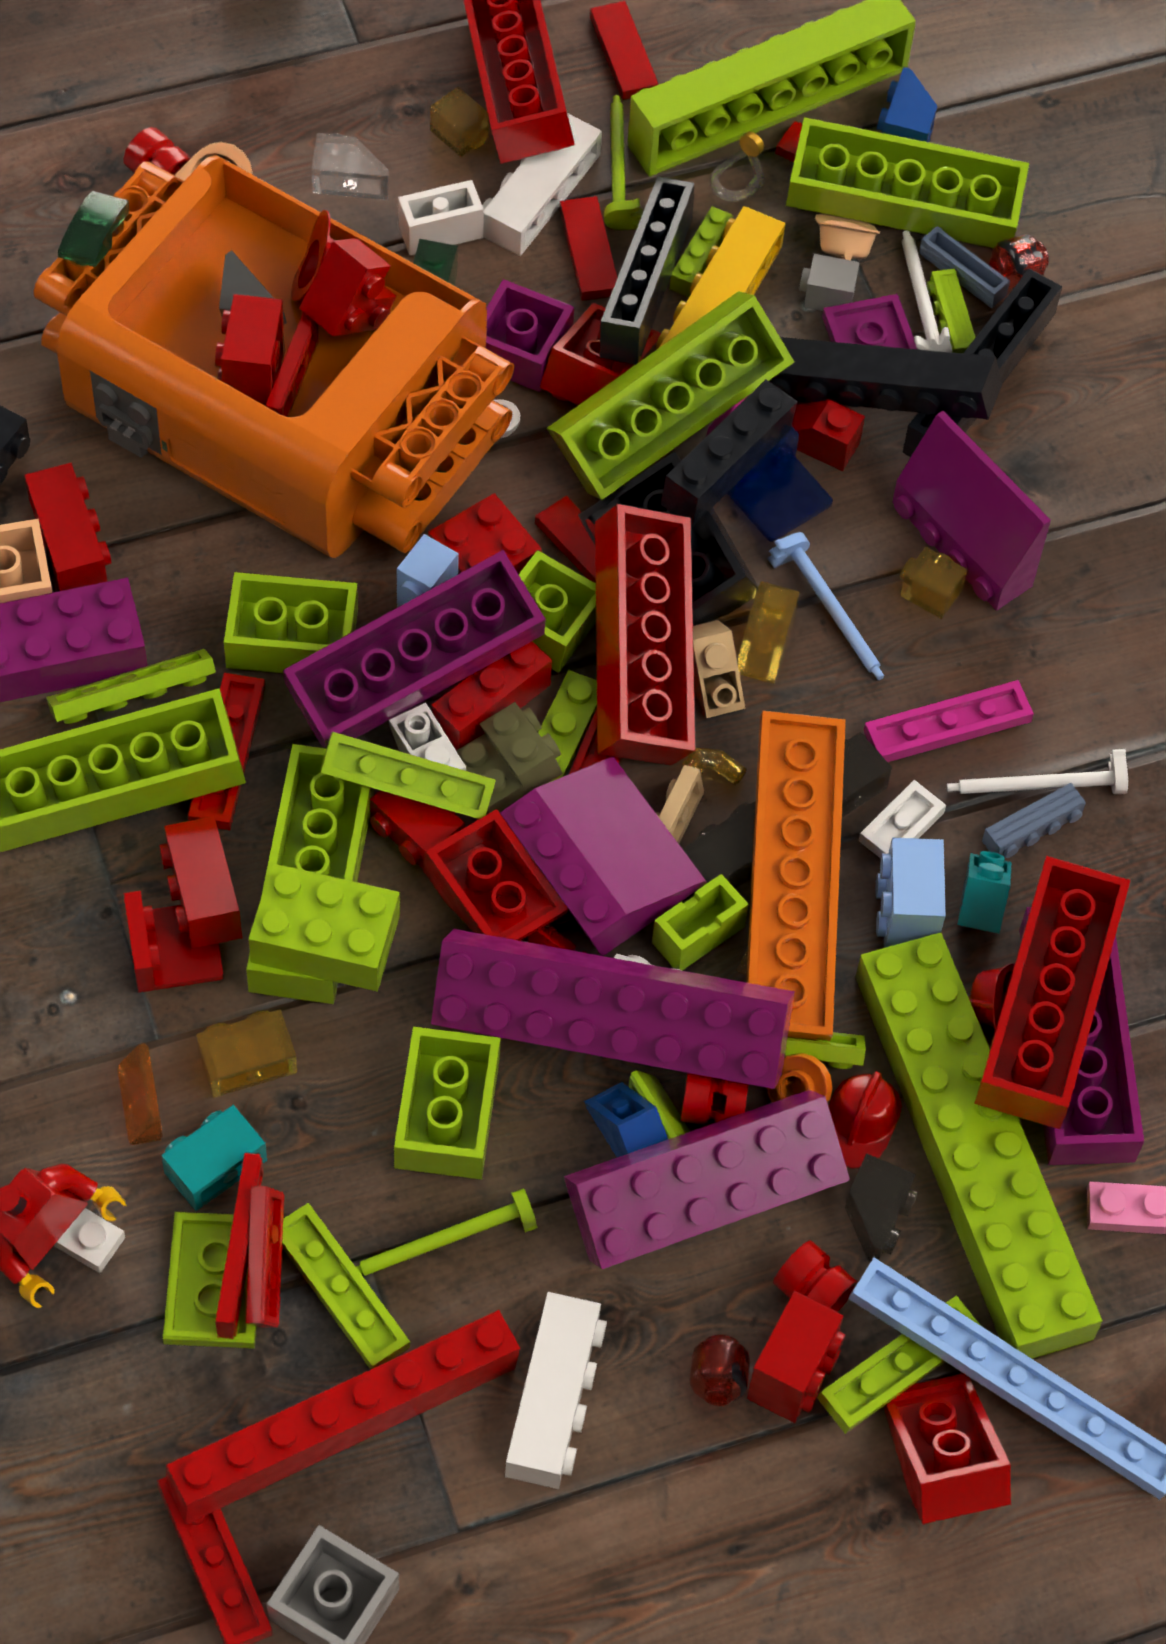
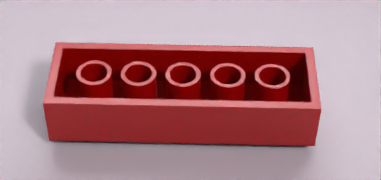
M463 0L490 126L500 163L521 160L526 157L574 146L575 142L541 0Z
M617 504L595 521L598 754L672 766L695 751L691 518Z
M1046 856L974 1104L1061 1129L1070 1105L1131 880Z

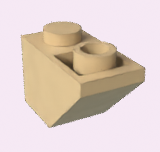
M719 620L693 626L694 691L704 717L710 718L746 709L732 630Z

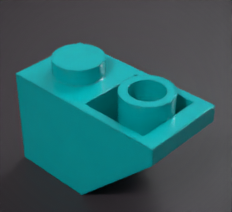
M981 851L980 855L970 853L957 925L1000 934L1011 886L1012 862L1005 861L1003 855L990 851Z

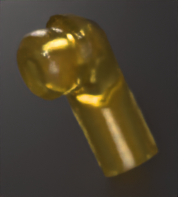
M695 747V751L689 754L682 763V767L686 765L700 769L701 775L705 768L713 769L734 785L741 781L747 771L746 767L720 749Z

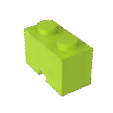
M720 874L695 891L694 896L685 903L681 901L654 920L652 944L673 968L683 971L745 927L749 904L729 881Z

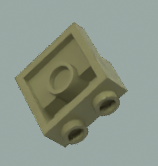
M516 702L481 722L480 726L484 734L456 750L466 766V771L496 780L487 809L488 814L496 809L499 813L533 789L547 784L563 774L556 760L561 755V752L549 733L541 737L537 731L542 729L533 711L529 707L521 711Z

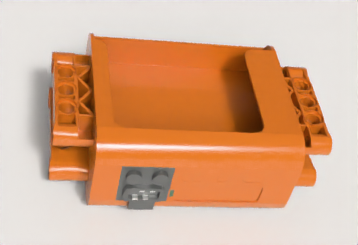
M217 155L206 158L185 181L149 161L143 162L125 185L110 198L70 242L55 262L41 273L34 287V297L60 312L46 325L41 337V344L58 356L63 395L67 406L107 428L109 440L140 458L147 453L154 455L329 557L336 558L343 554L363 530L403 553L409 552L416 544L422 532L456 493L488 450L504 435L512 419V411L495 402L494 399L508 385L514 371V364L486 349V303L331 218L329 235L334 240L358 238L391 265L384 279L385 287L397 297L390 309L391 313L377 330L332 336L318 324L319 342L289 417L280 415L217 379L219 367H215L216 346L218 342L224 343L226 334L221 333L222 316L219 310L225 255L232 250L274 299H283V312L287 322L284 324V361L303 314V311L299 309L303 299L298 302L292 300V284L305 256L315 221L321 212Z

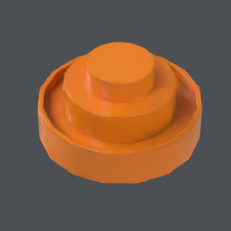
M805 1053L791 1054L785 1057L782 1075L775 1089L767 1088L768 1096L772 1103L807 1090L824 1095L828 1103L833 1089L831 1075L826 1066L816 1057Z

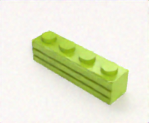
M713 206L710 208L675 266L670 278L669 289L690 297V287L698 272L702 274L705 272L708 255L714 245H721L725 226L729 219L733 218L732 214Z
M953 268L932 271L930 282H927L926 285L929 296L933 298L932 308L934 315H938L939 334H941L944 327H947L950 334L952 353L963 354L976 337L956 270Z

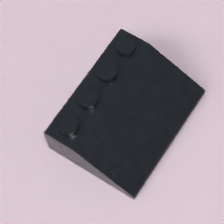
M675 451L578 515L594 544L595 537L585 520L589 519L595 525L597 519L617 504L673 514L661 505L666 475L682 461ZM712 507L691 527L693 626L726 616L762 593Z

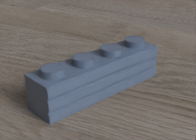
M936 226L921 240L920 255L940 270L955 268L959 284L990 308H993L1007 296L1010 280L945 233L940 227Z
M1069 783L986 828L982 842L990 852L1010 858L1025 845L1028 847L1039 841L1040 837L1047 833L1052 835L1062 825L1079 820L1083 815L1086 802L1073 784Z

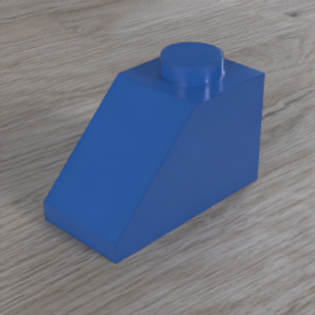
M622 1082L584 1101L587 1110L616 1157L668 1140L657 1107Z

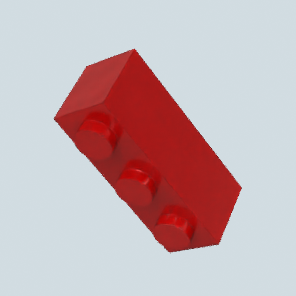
M71 462L25 474L28 499L35 519H39L43 544L59 591L108 582L105 566L112 564L106 541L98 542L96 533L100 532L101 529L95 509L87 510L85 500L90 499L84 476L76 477Z
M531 641L468 676L431 705V712L455 750L460 749L484 734L480 726L481 722L514 702L521 709L551 685L552 659Z
M215 816L164 826L166 843L159 845L163 869L171 868L173 875L167 876L171 901L180 900L181 907L175 908L179 933L188 932L192 949L242 939L240 910Z

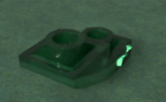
M91 191L71 220L59 246L58 257L74 261L78 265L96 267L112 248V233L129 214V200Z

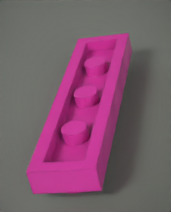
M1019 680L865 722L863 731L877 764L880 765L1030 723L1034 713Z

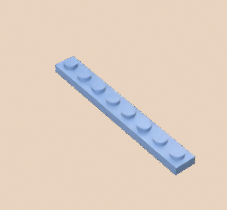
M872 1259L849 1296V1300L1159 1500L1166 1495V1445L878 1259Z

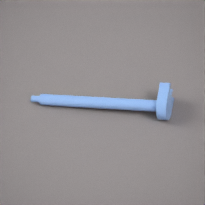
M797 532L775 540L774 543L777 547L769 550L771 556L768 557L773 568L775 569L792 560L795 561L868 672H873L877 680H881L884 677L879 668L881 664L805 553L810 546L806 536L802 532Z

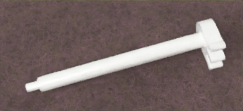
M906 230L902 233L904 238L902 246L926 339L920 336L914 337L916 348L919 350L952 353L948 328L944 327L939 335L915 239Z
M1125 749L1112 750L1110 761L1108 762L1109 771L959 780V783H947V792L959 791L960 794L1057 789L1072 783L1074 787L1111 785L1114 795L1127 794L1128 770Z

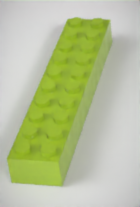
M942 932L861 954L855 976L999 1338L1031 1359L1093 1341L1103 1320L1019 1118L974 1104L990 1048Z

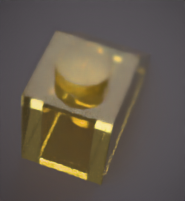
M760 581L737 661L740 675L772 684L775 683L796 618L799 591Z

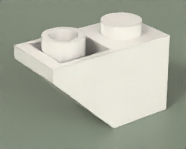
M426 703L389 719V725L400 752L466 771L465 764Z

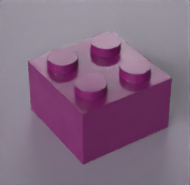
M505 279L501 281L487 306L486 349L514 364V371L510 381L541 392L542 388L539 387L552 347L574 323V306Z

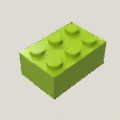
M234 572L224 637L226 668L283 673L284 669L354 632L358 615L357 583Z
M272 863L248 939L250 961L259 965L378 992L400 917V892Z
M413 1027L394 1144V1169L482 1180L500 1060V1037Z

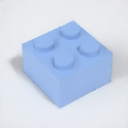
M892 838L889 853L881 854L880 873L876 875L875 886L876 899H881V911L877 912L876 936L884 937V948L942 931L946 917L944 840Z

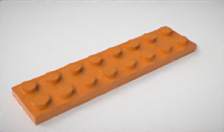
M762 711L759 725L746 983L795 991L788 1037L830 1041L833 1036L846 719Z

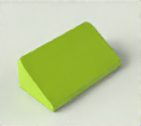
M638 1070L632 1072L629 1079V1088L657 1107L668 1139L690 1132L685 1122L681 1121L680 1114L659 1080L653 1075Z

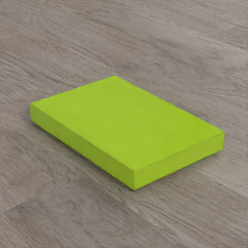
M175 1212L163 1332L164 1345L255 1349L256 1326L246 1323L248 1270L236 1337L234 1339L218 1338L215 1320L234 1214Z

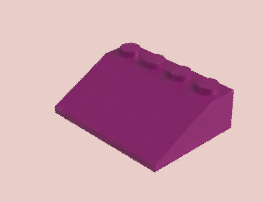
M941 411L934 418L898 477L892 503L897 513L902 518L908 519L920 531L923 540L928 545L934 546L946 558L949 567L955 573L961 574L972 585L975 594L981 600L987 601L997 611L1033 587L1051 520L944 411Z
M614 757L539 786L500 812L601 956L612 951L656 918L707 884L704 877Z

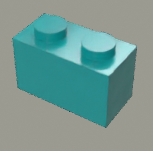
M234 1104L223 1112L218 1110L210 1114L202 1122L201 1128L188 1137L180 1136L173 1140L165 1149V1153L161 1155L164 1173L195 1211L240 1180L244 1153L260 1154L263 1163L267 1161L266 1143Z

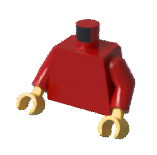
M62 1163L41 1169L40 1171L24 1168L20 1170L9 1185L0 1188V1271L13 1284H20L19 1293L21 1297L36 1308L42 1307L34 1299L37 1289L43 1287L54 1295V1288L36 1274L30 1275L28 1272L30 1269L34 1270L89 1204L87 1201L92 1200L94 1207L107 1221L116 1220L112 1212L106 1208L109 1203L118 1201L123 1206H126L125 1200L113 1187L105 1186L98 1189L97 1182L73 1167Z

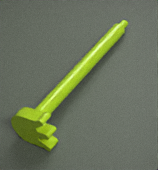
M614 95L613 102L610 104L612 203L604 208V222L606 226L614 230L637 229L643 209L640 208V199L625 201L623 104L620 102V96Z
M523 1188L511 1193L514 1203L359 1261L360 1265L356 1266L360 1274L364 1273V1276L518 1217L521 1219L525 1233L538 1227L531 1204Z

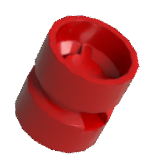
M150 127L138 133L131 140L125 150L123 159L126 167L133 173L139 165L149 161L175 176L191 157L179 146H174V143L158 128Z
M688 1073L681 1121L705 1125L709 1119L719 1122L744 1113L749 1084ZM714 1092L726 1095L725 1104L712 1103Z
M809 1240L800 1246L783 1264L776 1274L773 1284L789 1298L796 1291L839 1312L848 1302V1298L858 1281L840 1265L830 1267L831 1257L812 1240Z

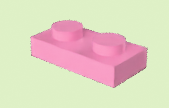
M1089 1182L1087 1186V1229L1166 1234V1186Z

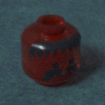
M1024 234L999 241L993 248L989 266L1009 279L1008 289H1013L1029 268L1044 276L1045 270L1048 267L1049 256L1042 242L1038 241L1034 236Z
M713 1335L695 1346L691 1356L689 1378L691 1389L695 1394L714 1406L727 1405L745 1395L749 1386L750 1356L749 1352L735 1338L728 1335Z

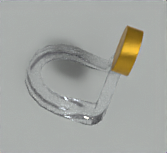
M754 132L745 133L739 140L742 150L730 156L712 172L710 186L713 192L724 200L734 202L746 200L764 185L765 177L757 157L764 150V143L760 136ZM748 155L754 172V178L743 190L730 191L725 189L718 180L720 175L732 164Z

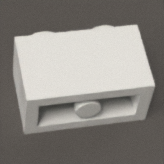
M472 180L398 197V227L409 256L483 238L484 209Z

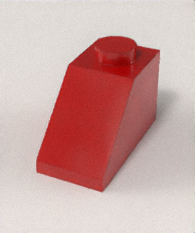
M832 400L797 405L791 431L779 442L843 471L861 442L865 416Z

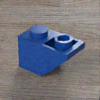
M903 67L899 81H891L886 102L891 104L889 109L882 108L877 130L883 131L885 134L929 142L934 127L937 104L911 68Z

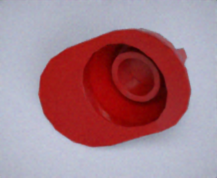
M323 210L315 221L305 256L296 272L291 290L292 300L296 302L305 297L332 242L335 241L329 236L331 217L327 210Z
M1007 964L1002 968L984 970L975 977L968 998L978 1022L982 1026L996 1030L1014 964Z
M875 1071L873 1074L855 1075L842 1081L835 1090L828 1105L847 1168L867 1167L877 1161L886 1150L900 1118L902 1109L900 1096L890 1083L882 1079V1074L878 1071Z

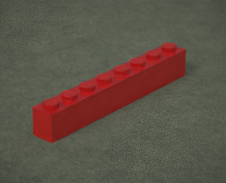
M497 1310L167 1464L166 1486L187 1525L516 1369L520 1346L501 1312Z

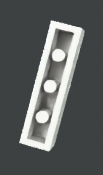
M568 114L575 145L521 159L520 166L515 172H509L505 176L500 190L493 199L488 198L483 204V237L518 256L523 254L560 207V201H564L600 156L602 131Z
M552 1292L547 1293L506 1460L505 1477L559 1489L562 1474L571 1476L577 1452L576 1448L569 1447L573 1431L582 1432L587 1410L586 1405L579 1404L583 1389H592L597 1363L590 1362L589 1360L593 1346L602 1347L607 1321L599 1320L600 1303Z

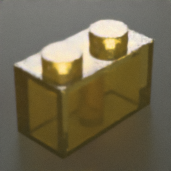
M281 1009L273 1012L258 1011L249 1015L246 1020L229 1025L217 1023L206 1028L204 1032L196 1034L198 1052L213 1098L297 1073L296 1053Z

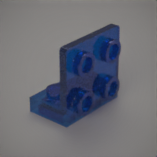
M793 427L727 493L769 542L777 540L827 510L833 503L832 497L796 458L799 433Z

